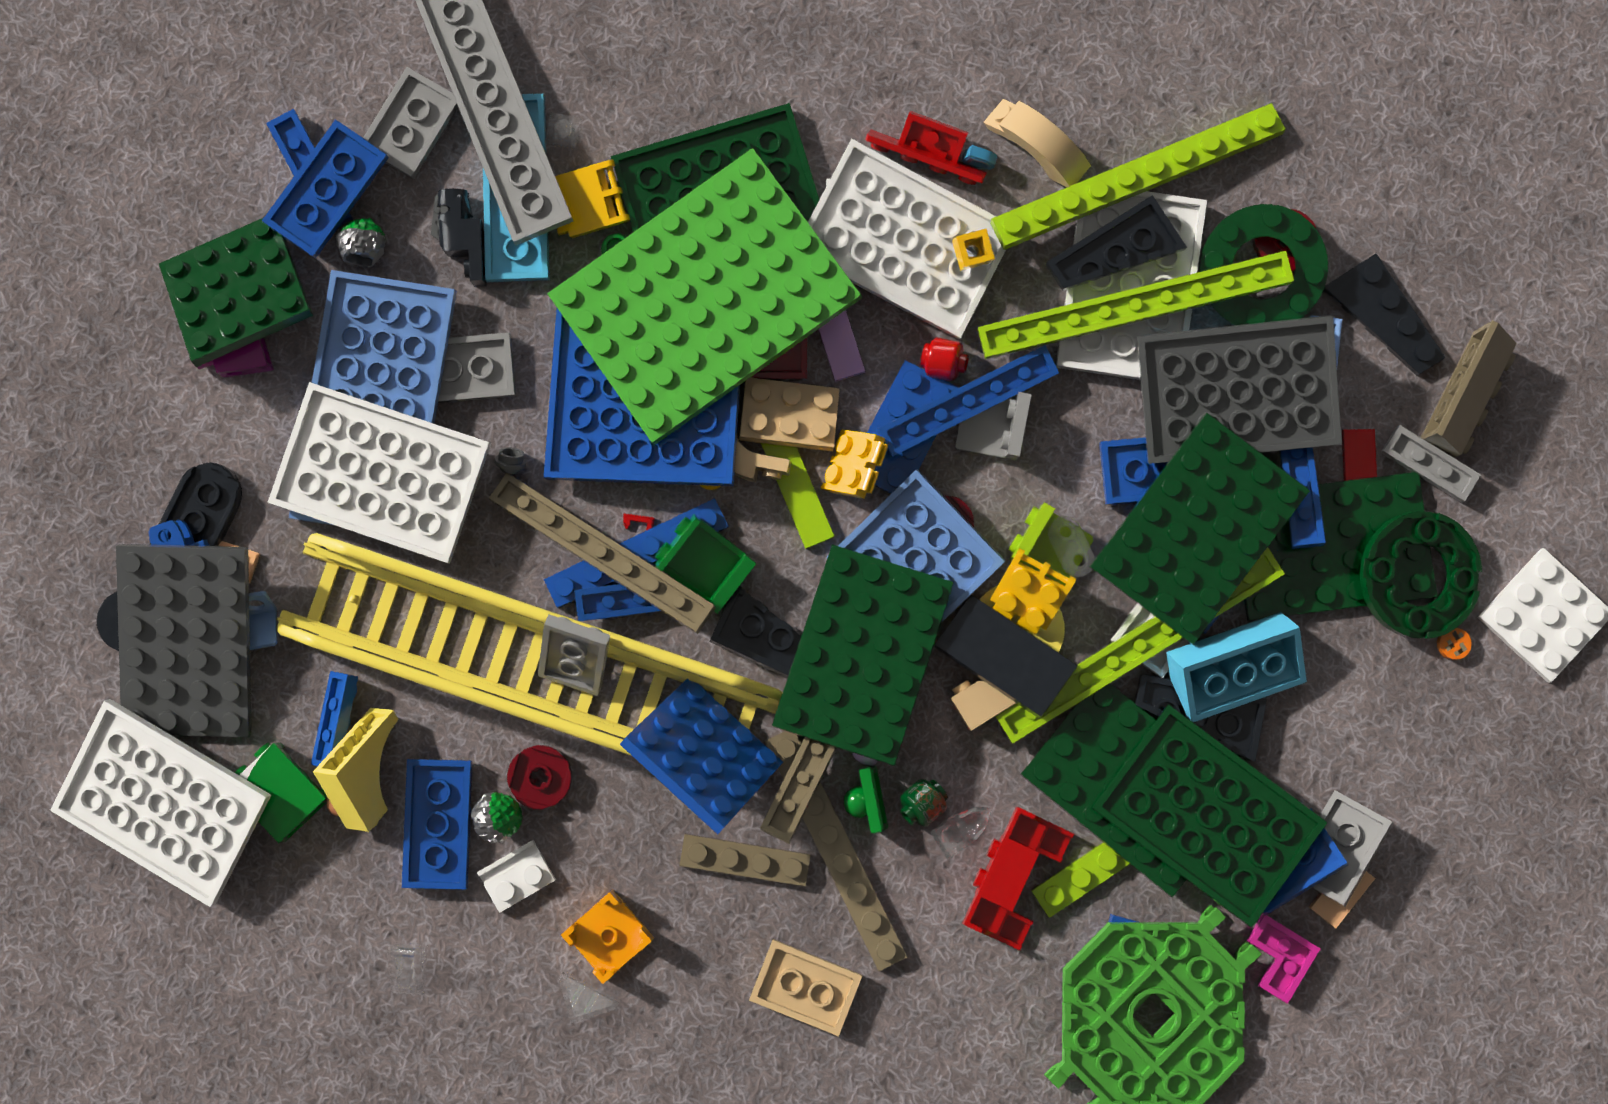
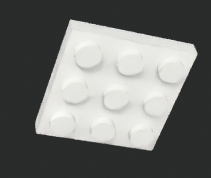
M1542 548L1477 618L1545 681L1550 683L1608 621V606L1547 550Z

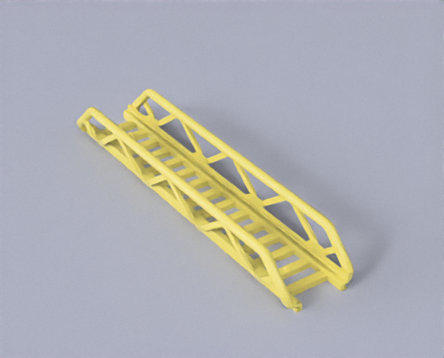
M318 533L311 534L307 543L304 542L303 544L305 546L303 554L327 562L308 616L306 618L282 610L280 617H277L279 621L277 632L294 641L628 755L631 754L620 745L624 739L595 730L594 728L625 738L634 730L619 724L618 721L637 667L654 673L637 726L657 708L667 677L680 682H684L688 678L690 681L698 683L704 690L715 693L713 698L722 706H724L726 698L745 703L739 722L748 729H750L756 708L776 714L783 693L777 688ZM343 567L355 571L356 575L336 628L320 621L339 568ZM369 577L385 581L386 584L367 638L350 633ZM399 587L416 593L399 642L395 648L380 643L397 591ZM429 597L446 603L427 657L424 658L409 652ZM458 607L475 612L458 664L454 668L439 663ZM548 614L556 617H565L573 623L588 628L594 627L600 629L603 633L611 635L607 657L624 662L625 664L606 719L588 713L594 697L592 694L581 691L576 709L558 703L564 685L551 681L546 699L528 693L540 661L544 623ZM491 617L505 622L487 676L483 678L469 673L487 619ZM521 627L535 632L515 689L499 683L517 628ZM353 646H354V647H357V648H360V649H363V650H366V651H369V652H372V653H375V654H378V655H381V656H384V657H387V658H390V659H392V660H395V661H398V662H401V663H404V664H407V665H410V666H413V667H416V668H419V669H422V670H425V671H428V672L437 674V675H439V676H436V675H433V674H430V673H427V672H424V671H421V670H418V669H415V668H412V667H409V666H406V665H403V664H400V663L391 661V660H389V659H386V658H383V657H380V656H377V655H374V654H371V653H368V652H365V651H362V650L353 648ZM473 687L478 688V689H481V690H484V691H487V692H490V693H493V694H496V695H499V696H501V697H504V698H507V699H510V700H513V701H516V702H519V703H522V704H525V705H528V706H531V707H534V708H537V709H540V710H543V711H546V712H549V713H552V714H555V715H557V716H559V717H556V716H553V715H551V714H548V713H545V712H542V711H539V710H536V709H533V708H530V707H527V706H524V705H521V704H518V703H515V702H512V701H509V700L500 698V697H498V696H495V695H492V694H489V693H486V692H483V691L474 689ZM755 694H761V695L767 696L768 699H767V698H764V697H761V696H758V695H755Z

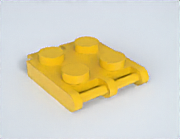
M613 159L555 176L574 220L557 228L558 234L564 235L569 233L571 238H576L630 221L629 214H625L620 195L623 192L616 182L613 167H615ZM605 170H607V173H608V176H609V180H608V178H607V176H606ZM612 197L615 198V202H616V205H617V209H616V207L614 206V202H613V198H612Z
M841 429L840 437L835 445L836 455L830 459L832 465L826 470V483H822L820 489L831 493L865 499L866 493L872 494L879 474V472L874 470L876 466H882L888 445L884 444L885 438L876 434Z
M1019 548L990 600L995 602L992 609L1010 621L1017 614L1020 617L1016 624L1036 635L1040 628L1047 630L1073 587L1076 578L1073 576L1068 578L1051 569V564L1047 562L1042 564L1024 554L1025 550ZM1020 560H1023L1029 563L1030 565L1040 569V571L1038 572L1035 569L1023 564L1022 562H1020ZM1046 573L1064 582L1065 585H1062L1057 581L1047 577Z

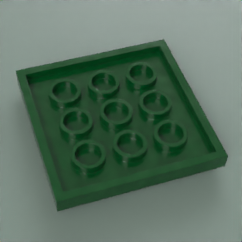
M263 218L159 263L190 360L195 367L313 316L285 238L262 222Z

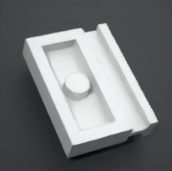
M534 840L477 872L499 913L556 880Z

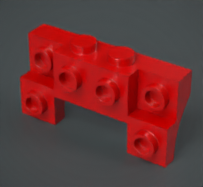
M1016 806L1004 834L1001 835L999 840L994 838L986 856L991 859L986 869L980 868L975 877L973 886L977 887L962 924L1017 950H1021L1023 941L1034 921L1014 912V907L1039 853L1061 863L1074 833Z

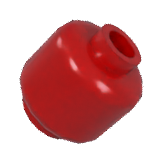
M934 338L930 344L926 343L924 345L920 366L925 368L926 375L929 377L954 381L959 376V373L966 372L969 355L964 354L963 345L958 341Z

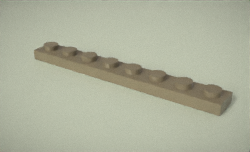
M508 473L505 474L489 497L493 503L697 634L716 608L709 601Z
M787 731L765 741L767 747L783 761L778 768L783 779L801 746L798 736ZM820 782L803 816V820L878 971H881L907 958V955Z

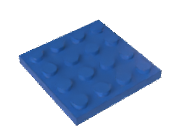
M688 678L620 743L628 753L716 834L721 832L783 763L772 750L766 747L748 728L730 714L724 706L719 704L701 685L690 681Z

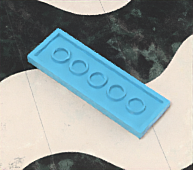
M522 94L546 152L544 94ZM483 169L485 280L487 282L549 280L548 232L515 246Z

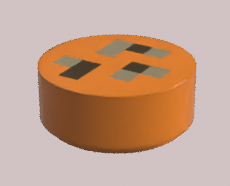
M1460 628L1439 636L1437 639L1439 653L1450 660L1462 659L1471 650V638L1466 631Z

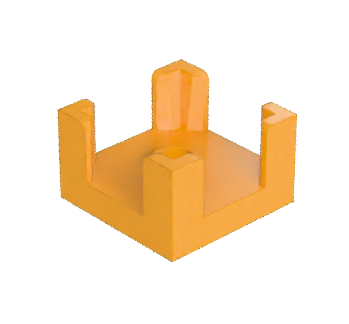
M613 889L561 934L569 946L572 947L574 945L595 969L593 974L602 984L654 939V936Z

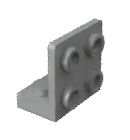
M1018 392L1017 396H1013L959 423L955 448L961 451L1017 461L1021 453L1031 394Z

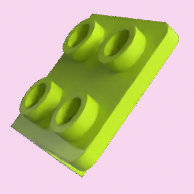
M1045 502L1039 509L1033 506L1024 522L1029 525L1024 535L1017 534L1008 549L1013 552L1009 561L1013 560L1018 549L1021 548L1025 550L1024 554L1042 564L1044 562L1051 564L1050 568L1068 578L1073 576L1093 543L1092 535L1053 513L1055 508ZM1020 560V562H1022L1023 564L1035 569L1038 572L1040 571V569L1030 565L1029 563L1023 560ZM1046 573L1047 577L1057 581L1062 585H1065L1064 582Z

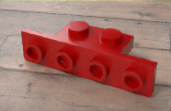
M910 111L900 139L872 129L868 132L865 139L871 142V147L878 151L887 153L890 149L900 153V158L911 163H917L918 160L930 164L929 169L941 174H947V171L959 175L958 179L970 185H976V182L983 183L987 174L985 171L958 162L969 132Z

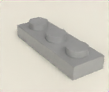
M1401 425L1396 426L1381 451V454L1407 470L1419 474L1420 478L1461 503L1466 501L1481 476L1478 472Z

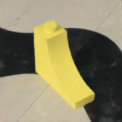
M370 708L313 771L346 829L370 832L388 810L381 793L379 771L386 739L399 720L394 710Z

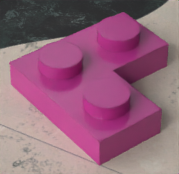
M1262 914L1246 940L1273 957L1258 986L1288 1004L1320 948L1269 916Z

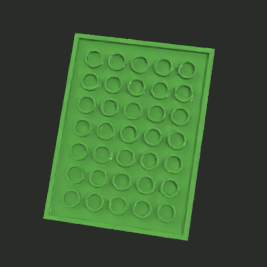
M753 148L547 293L653 445H656L862 299L857 288Z

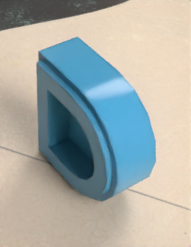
M971 145L964 151L961 162L979 169L991 170L995 168L998 156L989 150Z

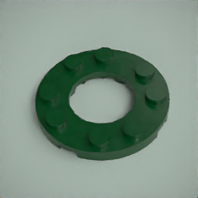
M1272 204L1248 206L1227 216L1209 235L1201 254L1200 272L1233 264L1235 254L1240 247L1247 241L1257 237L1267 236L1280 240L1288 246L1294 257V282L1281 294L1267 299H1258L1244 295L1211 304L1214 310L1230 323L1244 325L1301 319L1319 300L1328 275L1326 247L1316 228L1296 211Z
M1427 511L1403 513L1385 522L1369 540L1364 550L1360 567L1362 594L1373 616L1390 631L1410 638L1428 639L1439 637L1461 625L1475 607L1480 591H1477L1479 572H1482L1481 558L1469 533L1452 518L1440 513ZM1422 543L1433 547L1442 556L1446 565L1447 580L1444 590L1436 600L1427 605L1415 606L1407 603L1399 596L1396 586L1393 584L1394 564L1404 549L1413 544Z

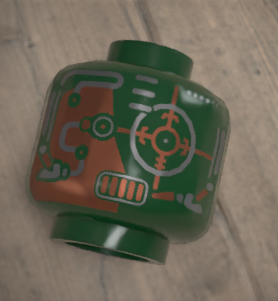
M920 779L901 795L900 801L903 808L900 810V813L909 824L917 823L920 826L927 827L946 811L948 796L935 780Z

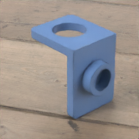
M265 591L249 593V601L258 600L264 603L260 606H249L250 650L275 646L277 644V608Z

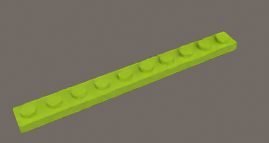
M1270 103L991 219L990 224L1003 250H1006L1281 136L1286 128L1274 106Z
M1283 251L980 326L977 330L984 357L989 359L1289 285L1294 282L1287 252Z
M1268 547L1215 617L1285 574ZM1152 617L1077 664V669L1041 719L1017 703L995 717L1010 741L1015 743L1177 642L1182 637L1156 617Z

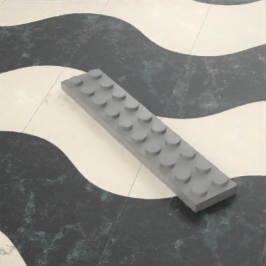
M415 0L515 246L573 222L574 220L483 0Z

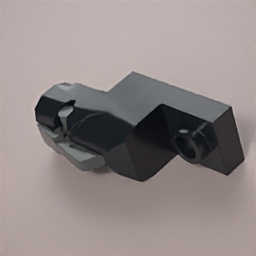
M455 188L438 190L434 202L431 235L439 240L440 246L448 257L469 256V259H464L465 278H470V282L474 287L487 286V281L485 280L484 223L480 218H473L469 193L467 190Z

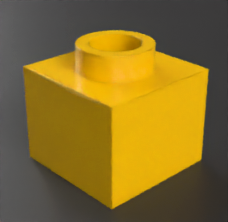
M987 229L956 236L952 240L960 271L989 264L995 259ZM967 247H973L976 250L975 257L968 256Z

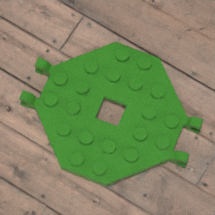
M1209 905L1204 910L1198 922H1108L1063 967L1062 1061L1053 1065L1044 1075L1059 1089L1074 1072L1097 1096L1096 1099L1089 1101L1087 1104H1203L1244 1062L1243 1029H1245V1002L1243 1001V983H1245V969L1261 953L1252 944L1244 941L1235 952V956L1232 957L1210 934L1226 918L1218 908H1214L1212 905ZM1155 993L1174 1014L1151 1036L1133 1017V1014L1151 994Z

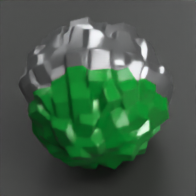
M362 218L349 222L336 235V246L339 248L340 255L343 261L350 266L357 265L364 269L372 267L384 254L385 234L380 226L376 225L371 218Z
M498 792L483 794L471 813L475 825L474 830L484 841H489L490 843H503L508 837H511L518 831L523 819L519 802L512 798L511 795Z

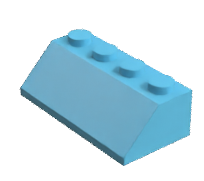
M1282 612L1195 642L1194 645L1188 644L1166 652L1171 682L1188 719L1192 722L1307 682L1300 627Z

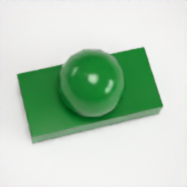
M876 766L859 770L862 786H855L846 792L843 798V806L846 812L855 818H863L868 815L871 833L882 832L888 829V822L878 769Z

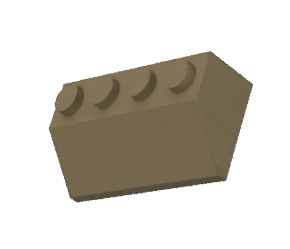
M1492 320L1473 332L1421 436L1422 439L1453 458L1462 455V453L1466 454L1474 442V437L1471 435L1475 427H1479L1485 420L1488 413L1485 407L1489 399H1493L1501 388L1502 382L1498 380L1503 370L1507 371L1515 360L1516 355L1512 352L1517 343L1499 323Z

